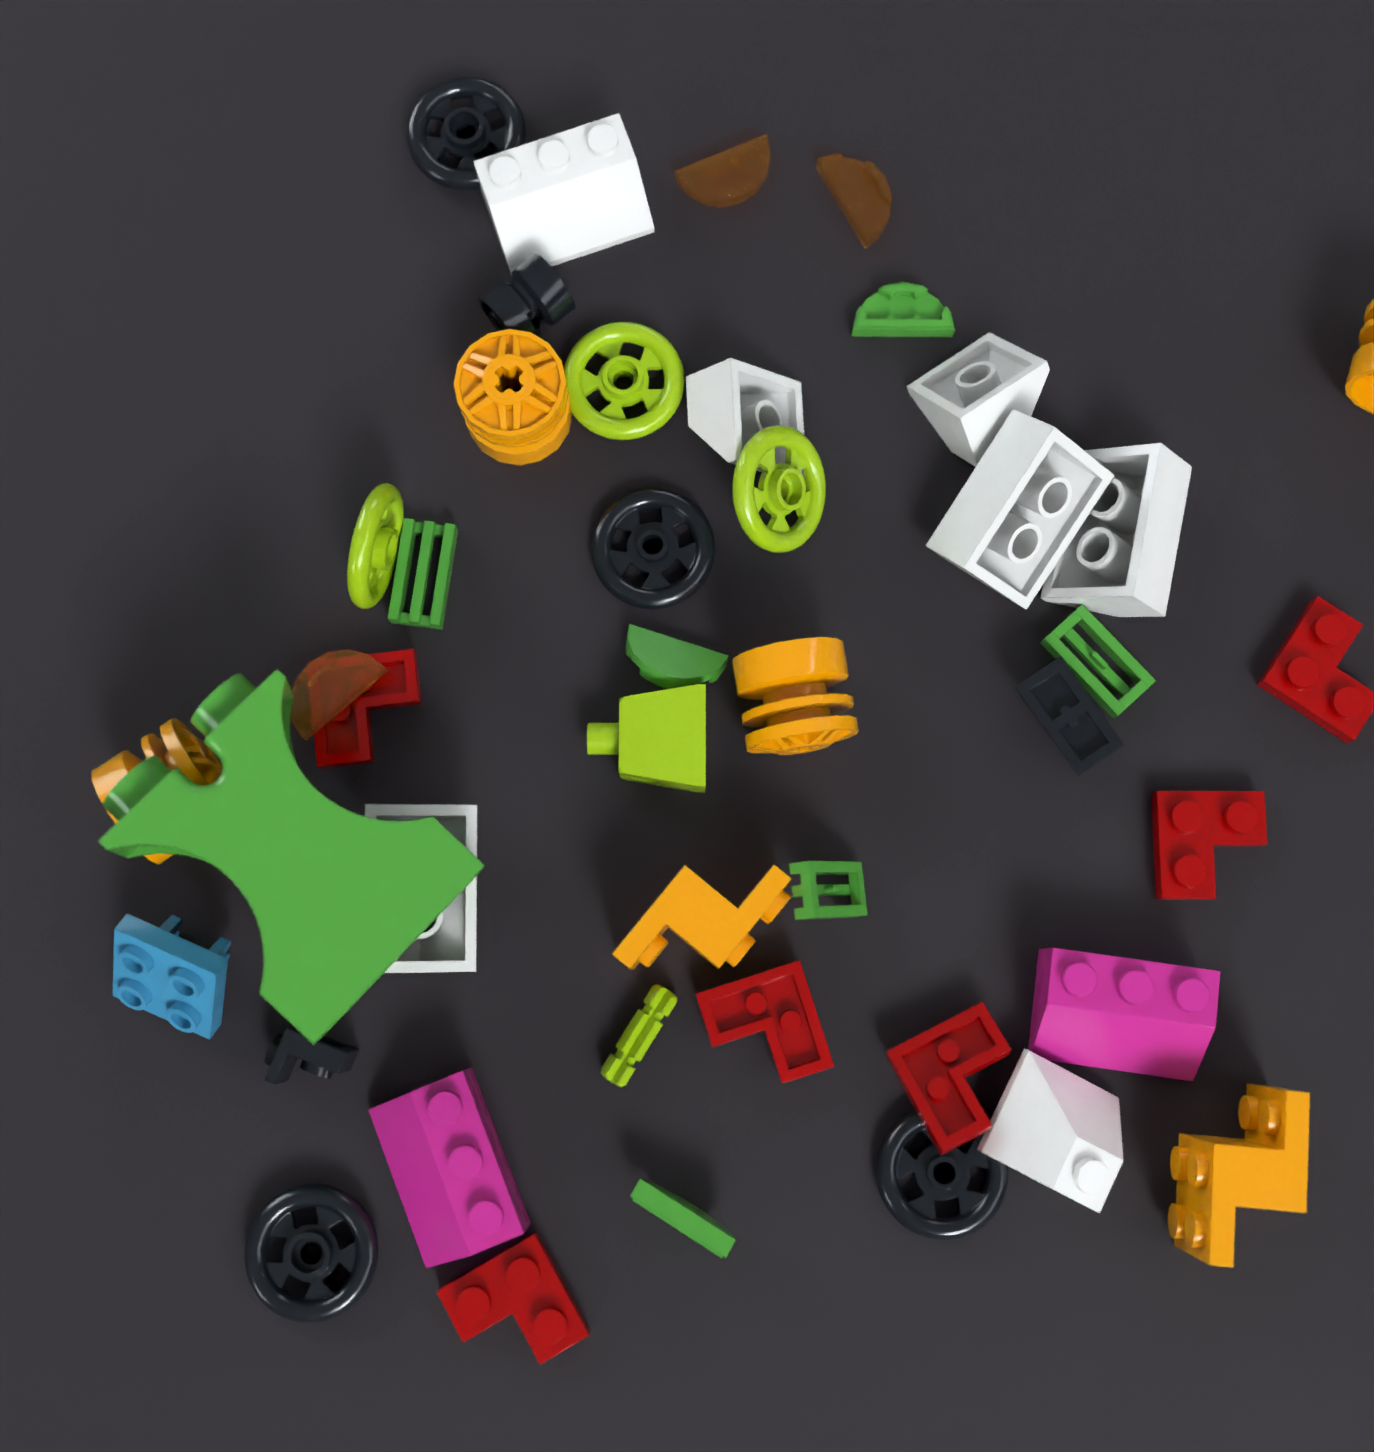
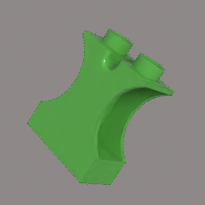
M276 669L256 688L242 673H238L217 687L197 708L190 721L206 737L204 743L221 760L222 772L219 778L212 784L198 785L192 782L178 768L171 771L157 756L145 759L128 772L113 787L103 801V807L118 822L98 842L107 850L128 859L152 854H176L203 860L216 866L226 874L249 902L260 928L264 951V969L260 995L314 1044L339 1021L476 878L485 865L433 816L411 821L372 819L348 811L326 798L306 779L299 769L294 755L290 728L294 695L286 677Z

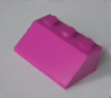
M1059 948L1039 949L1028 1050L1054 1062L1194 1081L1216 1028L1221 971Z
M472 1067L368 1109L426 1268L474 1255L525 1233L531 1223Z

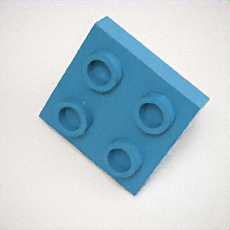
M127 913L114 928L113 996L131 1009L145 1010L169 1021L173 1027L182 1032H193L210 1040L222 1023L227 964L230 954L226 952L231 945V941L220 937L208 950L181 938L182 932L177 930L180 928L183 919L171 915L160 927H157Z

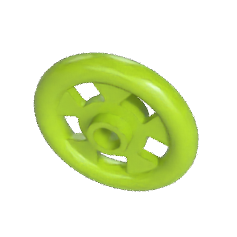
M634 322L609 323L588 332L574 345L564 365V374L571 402V413L585 428L609 439H638L660 429L676 412L684 392V369L673 345L656 330ZM623 343H632L643 347L642 358L637 360L631 356L620 355ZM595 353L608 360L603 364L597 376L585 370V366ZM648 370H663V389H648ZM620 377H628L633 381L631 387L624 390L617 388L614 383ZM596 389L610 403L600 412L594 409L586 398ZM639 401H643L647 412L638 417L626 419L622 407L632 406Z
M774 425L760 430L746 443L736 462L732 484L735 512L742 529L758 547L773 553H785L797 549L814 533L823 513L826 481L821 459L809 439L792 427ZM775 447L786 448L785 463H775ZM760 467L763 472L757 489L754 487L756 470ZM762 507L771 515L767 526L759 515ZM795 510L798 519L789 528L785 515Z
M390 483L380 484L370 492L359 513L351 540L347 565V587L351 601L361 609L371 608L381 600L388 588L397 562L404 520V506L400 491Z

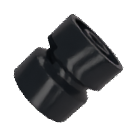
M536 253L512 271L511 283L500 280L477 298L484 314L496 331L513 329L531 332L538 337L542 335L541 325L543 323L553 326L576 308L569 290L559 275L545 259Z

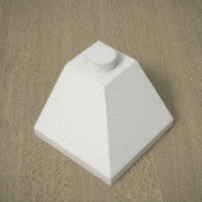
M989 332L909 384L907 389L912 399L950 451L976 467L1013 409L1029 416L1032 415L1050 369L1046 360Z
M733 358L726 359L686 376L688 426L728 463L736 465L746 443L753 435L764 428L783 425L792 427L804 435L801 382ZM775 447V463H785L786 448ZM758 467L756 470L763 472L762 468Z
M1024 1048L990 1120L992 1127L984 1133L977 1150L1100 1213L1123 1163L1119 1098Z

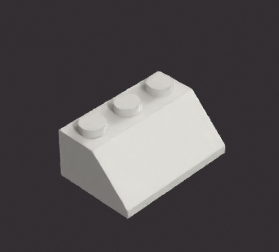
M619 113L473 161L481 192L511 276L514 269L535 253L545 259L552 267L655 232L637 160Z
M1013 409L929 539L926 547L1027 610L1114 477V474L1056 427Z
M1162 443L1084 450L1113 473L1114 477L1044 582L1041 599L1046 602L1078 608L1083 604L1088 611L1115 617H1165L1192 466Z
M365 804V817L372 819L411 821L433 816L477 858V805ZM477 876L384 973L476 972Z

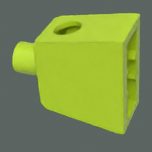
M696 684L619 698V723H588V755H619V775L624 780L705 793L706 684Z

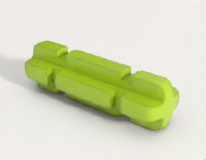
M659 984L651 987L643 1000L646 1003L643 1010H637L615 1045L618 1048L615 1055L611 1053L602 1066L601 1074L604 1078L619 1087L627 1084L636 1069L633 1065L636 1061L640 1062L663 1026V1023H661L664 1015L668 1017L676 1005L678 997L673 992Z

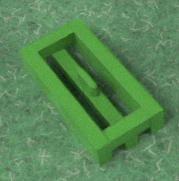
M404 518L388 613V620L391 623L443 630L458 528L455 524L445 523L444 526L436 525L434 521L424 520V523H420L414 519ZM416 535H421L422 539L410 613H404ZM434 537L443 539L431 615L428 616L422 615Z
M1083 604L1040 642L1055 659L1060 656L1063 658L1085 691L1112 719L1119 716L1156 681ZM1078 624L1136 685L1130 689L1108 666V663L1072 627ZM1061 637H1063L1069 643V645L1093 668V670L1117 693V695L1120 697L1119 700H1117L1110 693V691L1086 668V666L1062 643V641L1060 640Z
M803 861L789 863L790 875H800L801 885L792 886L793 897H803L804 905L803 908L794 909L795 920L849 918L868 915L862 862ZM848 874L849 884L817 885L816 875ZM851 896L852 905L819 906L818 897Z

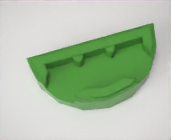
M899 282L883 285L878 289L877 293L866 299L856 312L851 336L953 337L955 328L949 308L944 307L939 299L929 294L928 288L923 285Z
M629 624L625 645L626 655L631 657V660L640 668L639 674L644 679L662 688L672 689L701 684L708 680L709 683H713L718 680L726 668L729 655Z
M640 1178L630 1195L633 1198L632 1201L720 1258L727 1257L736 1241V1237L713 1217L680 1196L651 1181Z

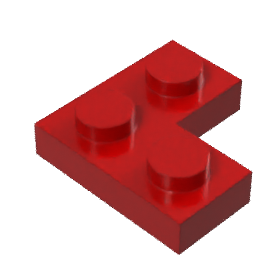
M1320 596L1310 600L1256 685L1343 742L1354 741L1374 710V691L1338 669L1337 666L1363 624Z
M414 649L308 662L317 767L329 769L375 763L370 711L422 704L417 653Z
M1156 791L1151 793L1156 900L1216 899L1214 846L1267 845L1264 791Z
M800 960L696 993L712 1047L764 1031L782 1084L835 1067Z
M983 1001L886 1051L888 1062L940 1155L989 1131L992 1127L991 1122L965 1078L1008 1056L1012 1049Z
M537 1231L437 1290V1294L463 1343L513 1314L538 1363L541 1365L590 1335V1329Z

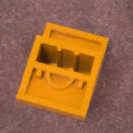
M773 865L741 906L737 908L687 866H684L612 954L629 969L634 970L640 962L649 968L668 945V940L662 935L669 928L717 969L725 961L734 967L756 942L748 934L756 922L761 919L766 924L771 923L792 897L783 890L791 878L777 866Z
M1247 1083L1246 1095L1241 1097L1238 1108L1239 1123L1241 1128L1245 1129V1139L1179 1133L1178 1146L1172 1148L1170 1156L1171 1176L1173 1180H1177L1176 1203H1171L1168 1210V1231L1170 1237L1175 1238V1247L1208 1265L1233 1267L1235 1206L1300 1213L1307 1212L1309 1092Z

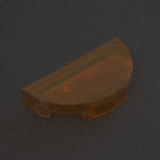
M767 134L676 170V182L686 195L703 205L726 207L741 204L756 194L767 178L771 153Z
M840 153L818 158L816 164L818 172L866 249L881 236L889 221L892 193L886 177L869 161L863 163L854 158H842L843 155Z
M349 649L327 652L309 662L296 678L292 689L294 702L291 719L301 738L308 740L388 670L370 655Z

